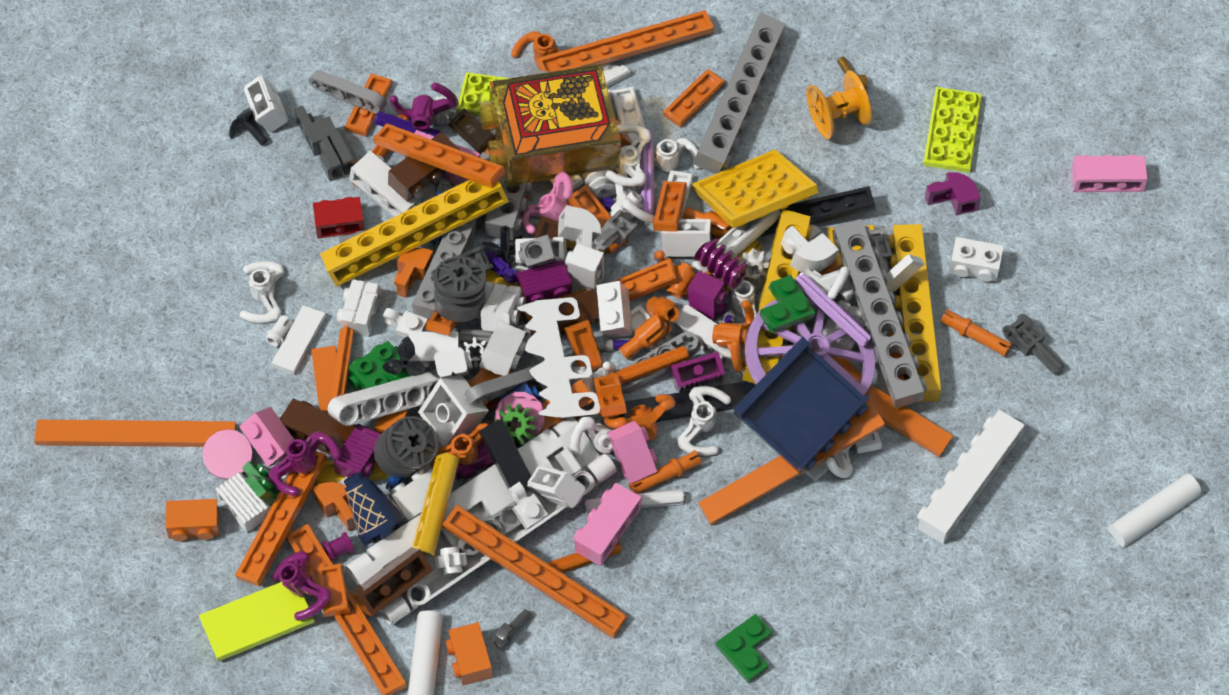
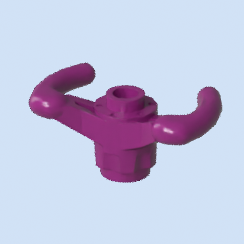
M436 82L432 83L431 89L442 94L447 99L434 101L428 95H420L413 99L412 108L406 109L400 104L397 96L392 95L390 97L393 109L398 114L407 116L411 120L412 126L418 130L429 129L433 124L434 116L456 107L459 101L450 89Z
M319 431L312 433L305 441L301 439L292 440L287 445L286 458L269 472L272 484L284 494L291 496L299 495V489L284 483L281 477L293 471L300 474L311 471L316 465L314 453L321 443H324L329 448L333 459L339 460L341 458L339 446L333 438Z
M299 551L284 559L271 576L273 581L277 582L280 580L282 585L295 596L308 594L318 598L317 602L311 607L294 614V618L297 621L309 619L318 614L331 600L330 590L315 584L307 570L310 556L304 551Z

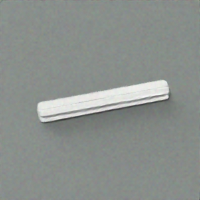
M681 489L637 494L641 496V508L681 505L684 503V493ZM601 497L585 500L586 513L589 514L593 508L597 509L599 507Z

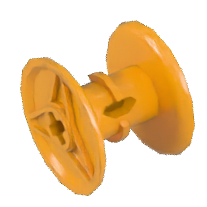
M849 70L844 75V91H833L831 96L825 97L822 91L815 85L810 84L806 88V99L810 115L824 139L829 140L834 134L833 119H844L847 114L853 113L860 124L867 126L871 123L872 113L868 95L861 80L853 71Z

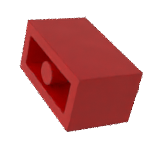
M360 197L322 200L313 203L317 239L349 235L364 230Z

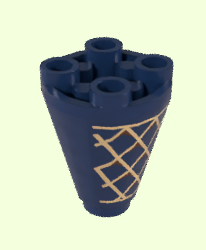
M361 471L343 481L346 485L344 489L356 530L364 546L375 541L378 535L381 539L387 537L394 532L393 526L398 527L408 520L404 512L367 475L364 476Z

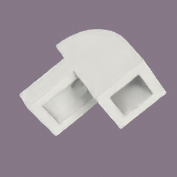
M566 205L559 215L558 237L575 240L576 244L595 249L594 240L602 234L599 221L592 213L585 209Z
M793 226L785 231L781 241L784 250L793 256L790 266L802 273H805L808 269L811 271L816 270L817 272L824 270L834 263L839 251L823 233L808 242Z

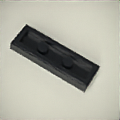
M499 419L478 430L507 488L509 489L520 482L525 491L530 490L527 482L531 478V474L503 420Z

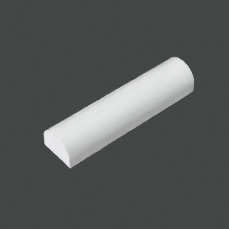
M780 210L771 212L766 217L752 220L742 227L732 228L719 240L717 248L723 244L726 245L724 253L726 254L732 250L733 256L731 259L733 260L780 218ZM697 261L704 273L708 271L707 267L701 266L700 261Z
M1186 473L1109 525L1107 530L1125 548L1201 495L1200 485L1192 475Z
M421 611L418 613L408 695H435L443 628V616L438 612Z

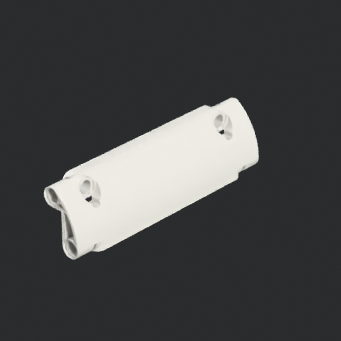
M574 417L565 418L553 426L551 430L549 428L518 448L531 476L540 465L564 471L555 455L566 448H569L571 451V437L578 423ZM585 432L582 433L580 440L581 454L579 457H575L581 465V469L572 474L575 480L579 477L584 481L585 492L582 496L617 472L613 461L606 454L599 455ZM495 464L450 494L443 523L456 505H459L484 522L515 501L510 495ZM542 499L543 507L548 515L527 529L521 524L505 536L516 542L565 509L566 506ZM506 511L504 513V520L508 524H514L517 521V516L513 511ZM421 513L369 547L367 554L363 553L345 565L347 573L357 587L413 546ZM442 527L434 557L425 556L433 571L380 610L378 614L392 626L419 606L427 603L490 560V558L479 552L473 557H467L468 565L462 567V573L444 576L442 569L436 570L435 557L440 555V549L457 547L459 538ZM466 543L464 545L466 550L471 549L474 551L473 547ZM413 588L421 591L422 597L420 601H415L411 597Z

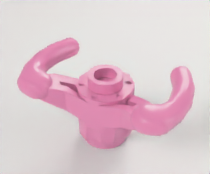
M561 172L556 175L551 192L548 195H544L538 204L528 205L526 212L521 213L520 218L523 219L522 228L525 232L529 234L536 232V227L529 222L530 217L544 216L559 221V215L565 206H571L564 201V198L570 199L573 192V182L567 173Z

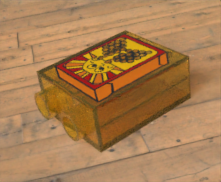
M602 64L490 81V101L479 102L480 119L483 130L495 129L497 140L488 141L490 162L504 166L508 186L555 179L556 175L561 172L574 176L620 168L621 140Z

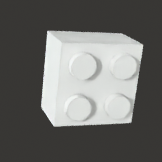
M462 375L440 378L418 411L421 417L433 427L443 447L450 445L452 439L460 434H471L489 411L483 402L470 405L465 392L471 386Z

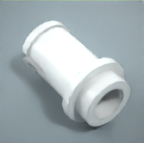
M280 316L274 327L266 332L265 340L269 345L277 347L283 343L284 336L293 324L291 319L288 323H285L288 319L287 316Z

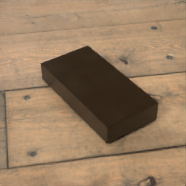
M465 108L448 124L480 155L497 139Z

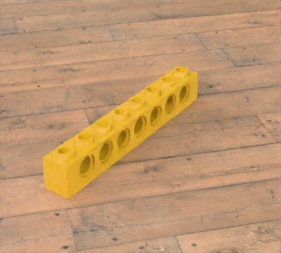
M468 180L320 253L328 274L337 287L508 203L509 200L499 180L492 188Z
M785 209L782 210L776 228L769 259L770 263L767 268L757 314L767 304L776 300L768 288L770 282L792 275L795 280L802 273L790 266L793 256L784 250L781 241L785 231L791 226L809 241L812 227L809 226L811 216ZM760 328L757 348L786 345L782 344L784 338ZM784 355L764 356L768 359L759 357L764 372L767 374ZM746 363L742 380L755 383Z
M922 224L893 225L892 234H888L890 249L893 250V255L890 259V269L896 266L908 254L921 257L925 263L897 289V295L894 296V307L901 314L903 334L907 333L911 342L909 351L911 355H914V353L922 354H915L919 369H916L917 373L924 375L923 378L927 387V391H924L923 401L920 402L939 401L941 383Z

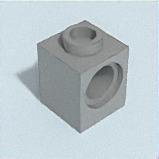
M548 235L520 243L522 250L518 251L521 264H526L528 269L557 261ZM534 248H541L542 255L539 258L533 259L530 257V253Z

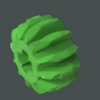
M517 403L514 411L513 406L508 404V414L503 410H499L498 413L504 417L503 422L514 443L516 444L518 439L520 445H524V436L528 439L533 438V435L528 432L529 429L537 430V426L530 425V422L535 421L537 418L536 416L527 417L531 412L529 407L525 408L522 412V404ZM519 418L518 422H521V428H516L514 432V427H510V423Z

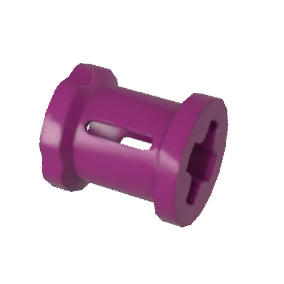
M346 532L341 533V537L330 542H322V547L332 563L335 562L337 557L348 552L350 554L354 553L353 544Z

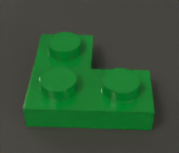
M792 275L770 282L768 288L778 303L761 309L759 315L771 334L814 318L815 311Z
M248 461L242 467L249 476L245 482L259 499L274 503L280 491L272 484L268 476L270 471L261 463L255 464Z
M754 614L719 639L715 646L745 681L749 683L768 669L769 665L754 648L771 637L772 631L757 614Z

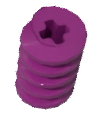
M718 239L704 243L695 253V261H700L701 266L707 267V270L710 273H714L717 279H721L725 285H729V289L733 290L738 287L745 277L748 263L744 262L739 266L741 258L737 256L732 260L733 251L730 250L725 254L726 245L724 244L717 248L719 244Z

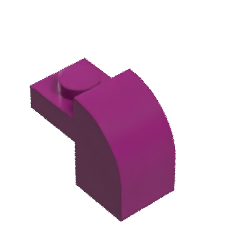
M946 173L945 181H938L927 185L925 194L927 205L951 201L956 216L979 211L981 197L972 179L961 173Z

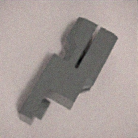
M304 106L295 108L296 122L313 155L321 154V166L328 180L332 181L343 177L339 169L340 166L345 175L350 174L351 168L358 162V159L342 129L335 128L330 116L314 121L312 114H307Z

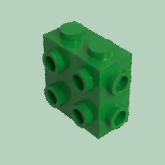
M388 340L383 344L376 345L364 357L355 359L348 367L350 374L348 380L355 390L367 389L412 375H408L406 367H403L400 374H390L382 369L383 364L391 358L400 360V356L397 353L398 346L394 347Z

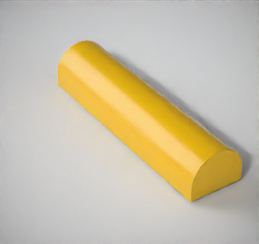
M448 453L436 456L412 548L420 549L426 557H434L460 460L457 456Z

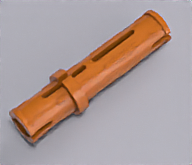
M949 309L945 311L946 315L942 316L940 323L955 329L962 337L966 335L1001 354L1003 357L1007 355V351L1012 346L1011 342H1007L972 323L970 318L965 319Z
M694 450L679 459L673 458L668 464L658 468L656 473L631 484L628 482L630 490L633 489V493L639 494L675 476L679 478L683 476V472L702 464L700 456L697 457L698 453Z

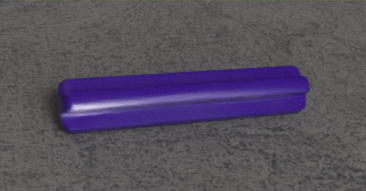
M381 111L376 113L374 123L382 127L387 123L412 133L418 130L412 126L411 121ZM433 128L418 130L434 137L441 132Z

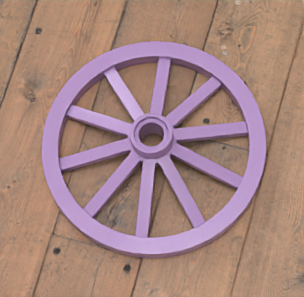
M804 294L812 308L817 311L813 334L809 332L803 322L795 325L799 333L810 342V348L815 349L821 358L862 395H865L872 383L875 372V354L871 340L864 347L858 344L861 353L830 347V344L844 337L847 333L841 328L827 337L822 335L825 312ZM774 300L767 304L765 307L774 305L778 302ZM840 306L848 315H850V316L863 328V326L860 324V322H859L849 311H847L845 308H843L842 306ZM760 312L751 323L745 339L746 363L756 385L766 375L759 357L785 355L793 347L757 348L760 328L769 331L759 315ZM786 329L774 333L795 344L801 339V336ZM830 356L863 362L860 383Z

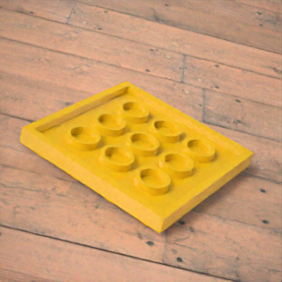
M776 149L692 183L693 191L732 228L742 227L752 220L766 217L771 212L785 209L790 204L806 200L818 193L817 184Z

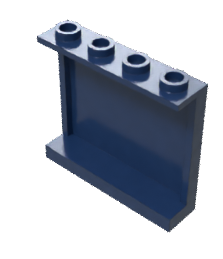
M803 336L734 408V414L799 474L804 470L809 472L818 462L816 457L822 451L826 454L835 444L833 439L839 433L844 435L852 426L850 421L856 415L860 418L869 408L867 403L870 398L868 395H862L809 347L810 342Z

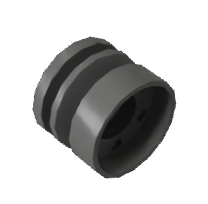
M457 256L442 261L436 267L434 274V306L437 313L453 322H466L479 317L486 297V272L484 267L478 261L469 257Z
M406 416L384 430L376 439L373 449L375 460L381 470L395 478H407L434 459L439 445L437 434L427 421L416 416Z

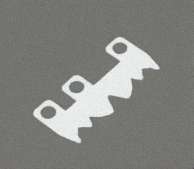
M571 297L537 300L519 306L518 310L525 311L533 317L525 327L536 331L529 338L525 351L545 358L542 363L529 370L538 382L548 387L542 390L539 395L550 401V404L538 414L559 418L598 414L600 406L596 393L572 394L569 379L590 377L592 375L589 358L585 355L564 357L557 321L579 318L580 313L577 300ZM564 302L571 303L574 306L573 314L569 316L561 314L559 312V305ZM575 360L583 361L587 366L586 371L582 374L573 372L571 369L572 362ZM582 397H590L594 401V408L589 411L581 409L579 407V400Z

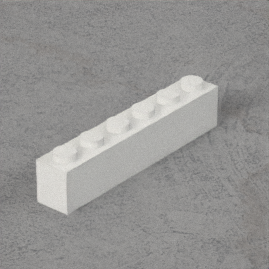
M998 410L994 417L989 416L983 426L984 431L982 434L977 433L971 441V449L968 453L964 451L957 461V468L955 470L951 469L947 473L943 487L941 489L937 487L930 500L932 502L928 507L923 506L917 516V519H919L918 530L944 544L1022 437L1025 424L1001 410Z

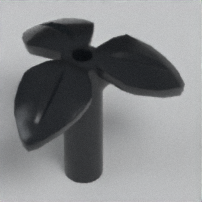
M250 108L243 110L236 117L237 119L231 123L229 137L231 139L238 127L244 126L261 146L268 141L266 136L251 121V119L255 118Z
M502 226L500 228V247L492 242H482V245L486 247L485 252L493 251L498 257L501 256V259L508 265L513 266L516 264V259L510 255H516L515 239L523 238L518 236L514 238V241L510 240V227Z
M408 336L398 346L397 353L400 356V360L391 358L382 366V369L390 374H400L403 367H406L408 375L412 376L425 372V366L421 361H410L415 355V346Z

